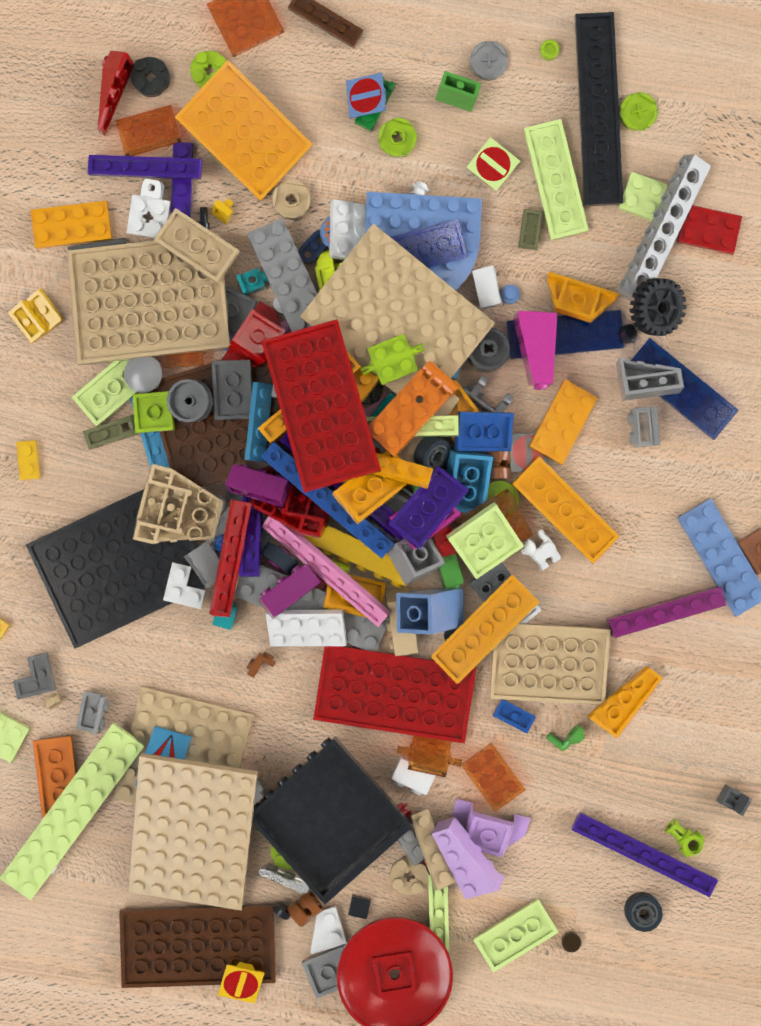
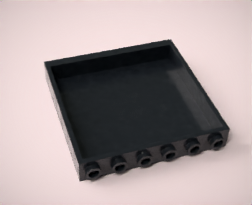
M336 736L332 739L328 737L321 743L322 748L318 752L313 750L306 757L307 761L303 765L301 763L296 765L292 769L293 774L288 778L284 776L277 783L279 786L274 791L272 789L267 791L263 796L264 800L254 805L252 824L324 904H327L413 827V822Z

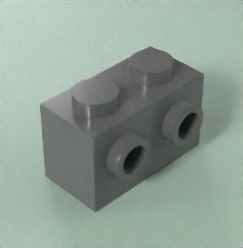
M501 562L478 579L474 578L469 584L484 602L511 574Z

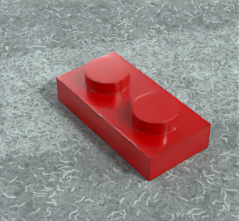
M450 524L433 536L434 544L441 557L458 553L446 537L447 534L452 532Z

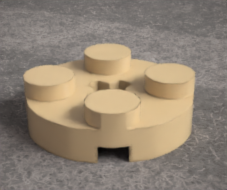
M286 180L275 188L272 201L279 215L283 218L294 220L305 216L311 205V196L302 182ZM294 195L297 202L291 205L286 199Z
M407 855L393 863L390 870L392 886L404 895L421 893L428 882L426 865L423 861L416 866L413 865ZM408 870L412 871V874L415 875L410 880H407L404 876V873H408Z

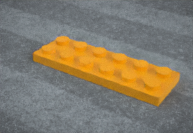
M537 456L511 483L592 564L620 537L540 456Z
M512 574L431 655V658L459 684L540 601Z

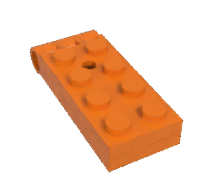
M430 360L369 425L371 437L395 458L456 393L460 386ZM421 397L423 398V402L417 403L416 399Z

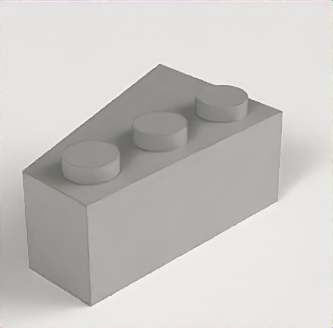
M619 358L616 363L622 401L677 394L684 388L681 368L646 364L641 361H629L624 358Z

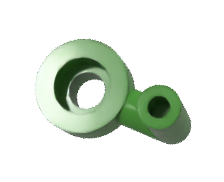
M577 724L570 730L563 742L552 733H549L546 739L561 751H565L571 744H579L584 739L585 734H583L584 729Z

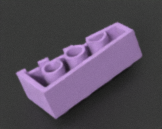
M452 817L439 821L432 832V836L464 898L468 899L498 891L505 877L501 872L498 873L495 870L494 864L481 853L482 849L472 842L470 835L458 820Z

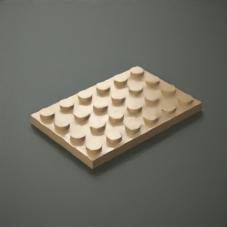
M519 623L493 649L490 699L600 705L605 701L611 629Z

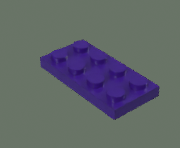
M437 466L432 472L428 489L419 487L389 522L388 526L420 550L464 498L469 489Z

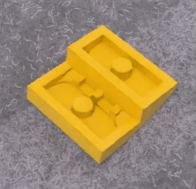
M42 289L36 290L29 298L19 302L8 312L30 343H34L64 320Z

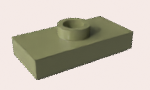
M523 210L518 248L537 251L543 211Z

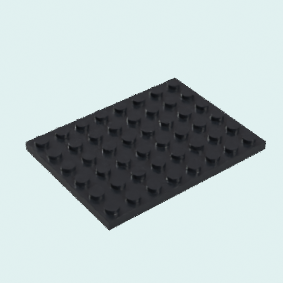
M144 489L26 544L74 649L173 603L163 600L172 563L190 566L184 556L197 548L195 540L158 542L157 544L133 540L137 514ZM191 569L187 586L199 589L205 588L195 571Z

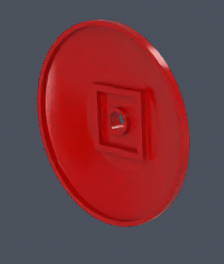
M403 917L379 919L358 930L344 947L337 968V986L342 1003L354 1020L362 1026H427L445 1007L453 984V967L449 953L442 940L424 924ZM392 969H398L400 974L398 977L392 978L389 976V972Z

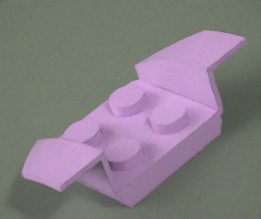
M456 799L452 812V817H455L468 832L472 842L482 849L481 852L502 857L507 847L526 835L531 819L514 814L512 821H507L473 812L472 802Z

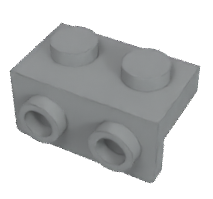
M84 691L76 729L93 732L94 735L99 734L100 730H104L106 720L103 719L104 712H107L109 708L108 695Z

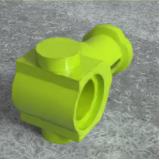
M675 818L667 824L664 831L677 839L676 843L681 847L679 851L687 858L689 856L693 857L702 851L705 837L697 830L693 832L689 828L684 829ZM691 840H696L695 846L689 848V842Z

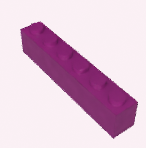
M713 586L607 617L606 620L608 627L611 629V636L617 638L726 606L721 587Z

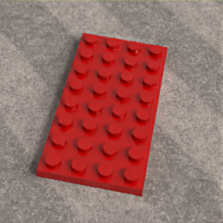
M338 319L262 340L264 353L304 493L381 472Z
M325 646L313 720L465 744L477 667L457 684L434 660L403 655L395 656V654L346 646Z

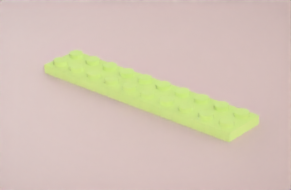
M113 723L3 872L0 879L29 900H32L145 744Z

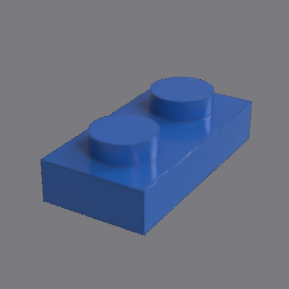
M504 699L500 700L493 713L494 717L525 733H528L536 718L535 715Z

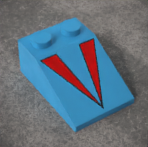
M154 726L145 754L185 760L192 736Z

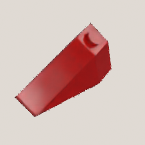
M110 51L102 62L103 69L97 129L104 136L134 67L129 54L126 52Z

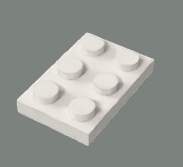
M335 199L330 202V258L345 260L364 236L365 204Z

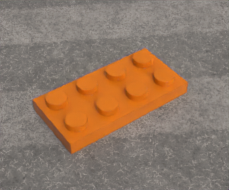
M72 735L32 741L42 817H45L77 773Z

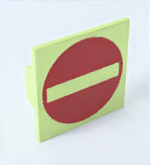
M490 137L466 168L497 191L519 164L520 160Z

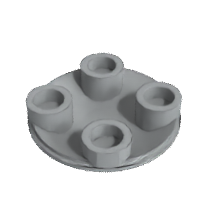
M152 356L133 358L125 366L124 379L132 390L139 393H148L159 387L162 379V368L160 363Z

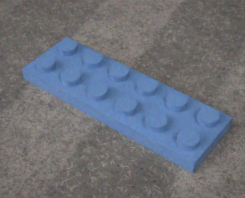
M709 498L677 517L716 586L721 587L724 599L733 615L737 617L761 603V583L713 500Z

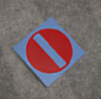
M382 73L346 81L350 119L386 111V94Z

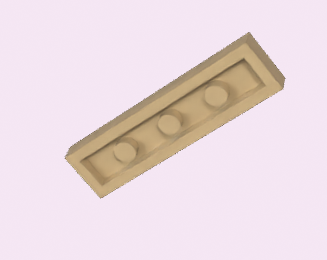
M424 809L410 815V820L413 822V828L435 889L440 890L455 883L453 875L432 836L435 826L429 809Z

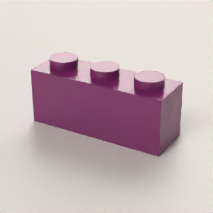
M233 464L225 484L228 492L282 508L291 488L289 481L283 475H270L265 470L258 469L256 471L244 464H240V466Z
M299 564L291 570L292 575L288 578L283 576L276 582V587L272 590L268 587L260 594L262 597L259 599V602L272 619L320 584V580L308 564H305L303 567Z

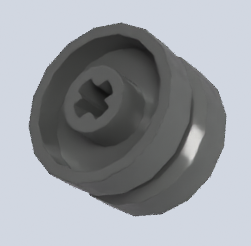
M491 328L467 358L468 362L474 369L480 372L489 373L496 371L506 362L509 356L510 344L508 338L498 329ZM485 348H490L491 352L485 353L484 350Z
M192 379L180 380L168 391V409L172 416L179 421H203L214 410L213 391L203 381Z

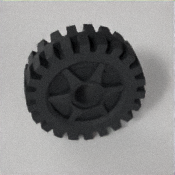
M653 278L643 281L640 284L641 286H637L635 289L638 293L632 294L635 300L630 301V305H633V308L629 310L630 313L634 314L630 317L632 321H635L633 323L634 326L638 327L640 332L653 336H666L673 333L672 330H677L678 328L677 324L683 322L680 317H685L686 314L682 312L687 307V305H683V302H686V297H681L684 295V291L679 290L681 288L680 285L670 279Z

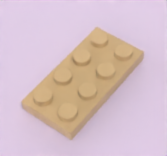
M176 208L154 238L156 243L217 284L240 253L238 249Z

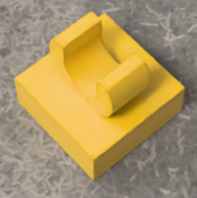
M229 198L224 203L218 199L213 204L211 213L226 225L231 220L234 203Z

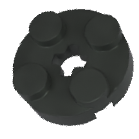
M145 57L136 60L131 71V81L135 89L143 96L157 97L168 88L170 73L162 60L155 57ZM149 73L156 75L155 78H152L151 82L148 81V78H145Z

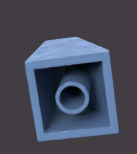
M436 588L396 593L397 633L432 635L459 628L464 623L463 588Z

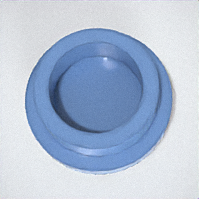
M510 284L503 287L501 299L505 303L513 304L518 301L520 291L515 285Z

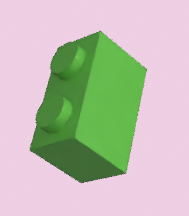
M444 71L435 100L471 112L481 83Z

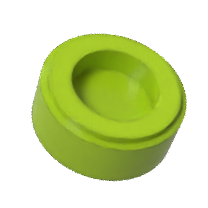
M545 40L541 44L540 55L544 60H554L559 53V45L554 40Z

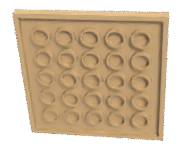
M142 686L130 734L144 743L145 746L118 781L114 799L133 804L136 803L137 786L135 784L138 777L139 756L141 753L146 752L154 726L192 736L185 760L240 768L254 714Z

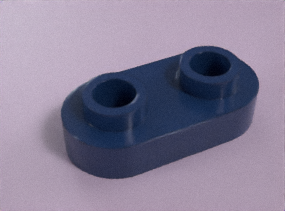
M320 230L315 231L299 248L298 253L304 264L314 263L320 254L328 248V246L317 242L321 238ZM306 252H311L310 258L304 256Z

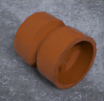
M486 452L493 457L490 479H511V468L508 467V464L511 462V452Z
M310 890L300 896V901L295 900L287 906L289 914L300 927L306 925L311 920V916L316 917L324 910L318 898Z

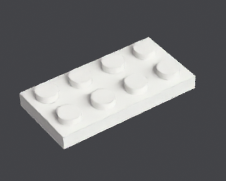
M343 609L284 610L274 619L266 611L270 646H346L347 639Z

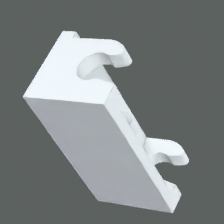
M492 265L473 270L480 308L488 309L503 305L495 267Z

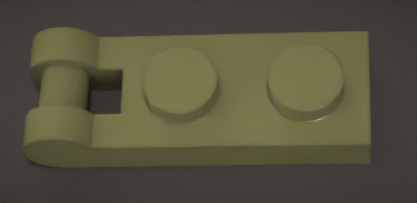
M134 415L83 431L88 449L92 450L137 435L135 433ZM128 423L130 430L124 431L122 425Z

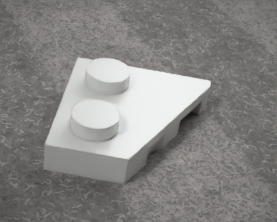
M336 905L324 908L317 915L311 954L347 944Z

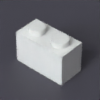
M401 755L391 775V779L394 780L393 783L403 788L405 785L411 788V792L421 796V794L427 795L436 772Z

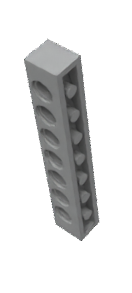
M695 154L683 155L679 160L678 167L670 178V184L661 197V202L653 214L649 227L645 230L643 240L637 247L633 260L628 265L625 277L620 282L617 293L629 301L635 300L632 294L638 293L635 289L637 286H641L640 284L643 281L658 277L711 165Z

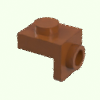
M260 652L256 659L252 658L246 668L249 669L247 675L254 678L263 661L274 667L276 663L273 660L274 656L267 652L263 654Z

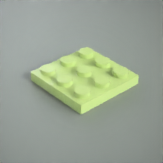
M495 502L446 535L476 579L524 547Z

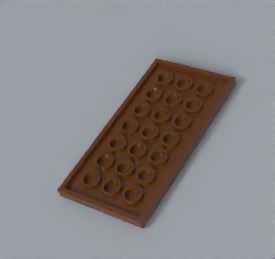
M274 904L243 905L242 911L216 906L120 909L122 988L221 985L226 965L237 966L239 962L252 964L254 970L265 972L261 984L276 983Z

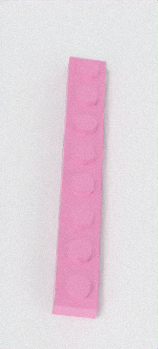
M268 516L262 525L268 533L304 564H308L312 571L377 627L384 622L391 613L390 610L304 536Z

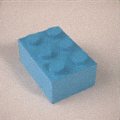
M450 450L446 472L469 489L468 493L456 506L459 512L479 513L486 508L493 457L487 453Z

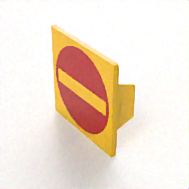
M239 962L237 966L227 964L217 996L255 1004L265 972L254 970L252 964Z

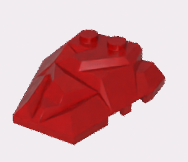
M273 467L262 469L270 475H281ZM290 481L291 488L283 508L255 499L250 500V503H252L251 507L301 535L321 538L325 528L328 527L330 515Z

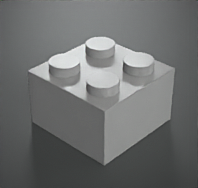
M431 538L427 540L420 550L417 548L413 550L404 539L395 543L387 552L405 585L437 571L445 564Z

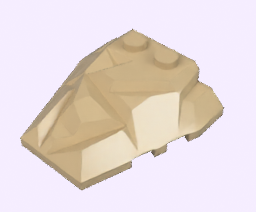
M152 464L138 510L133 540L157 544L158 542L214 539L224 501L172 468Z

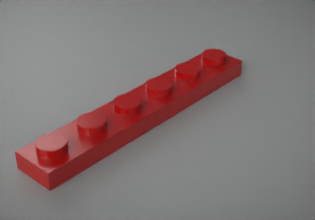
M231 499L209 614L212 616L230 617L252 503Z

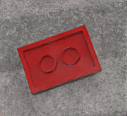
M692 205L679 231L677 243L733 255L742 216Z

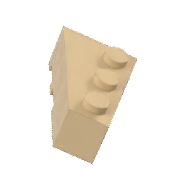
M408 586L385 589L387 603H384V606L391 611L389 614L390 620L386 621L387 630L392 632L393 637L389 638L390 650L395 651V656L418 653L416 634L397 633L396 593L409 592Z

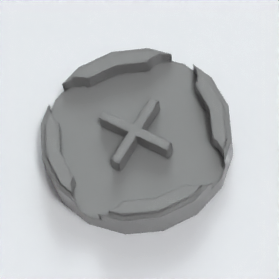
M481 42L475 46L471 53V70L475 76L482 80H495L502 76L507 68V52L497 42Z

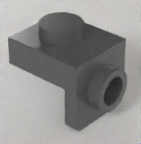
M725 784L716 801L743 816L752 799Z

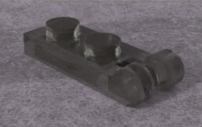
M268 863V865L266 864L259 869L258 875L296 892L305 894L311 890L302 879L295 877L296 874L290 871L283 872L278 870L279 867L274 864Z

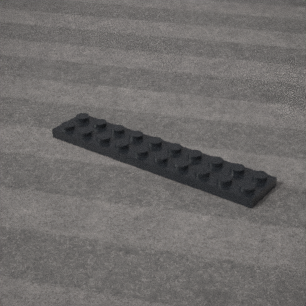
M614 12L575 14L584 207L623 204Z

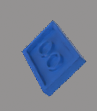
M457 411L458 436L455 438L456 451L511 452L514 413Z

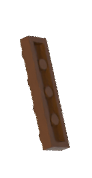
M292 0L288 6V10L353 49L363 34V29L314 0Z

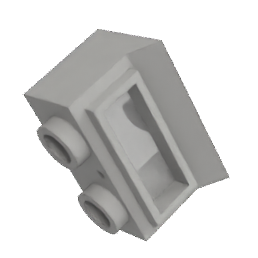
M657 406L631 409L627 418L628 424L632 428V432L629 433L630 444H633V448L660 445Z

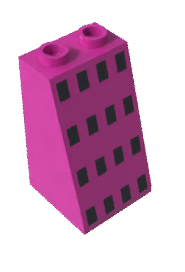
M517 311L513 320L528 385L534 386V390H545L553 384L557 313Z

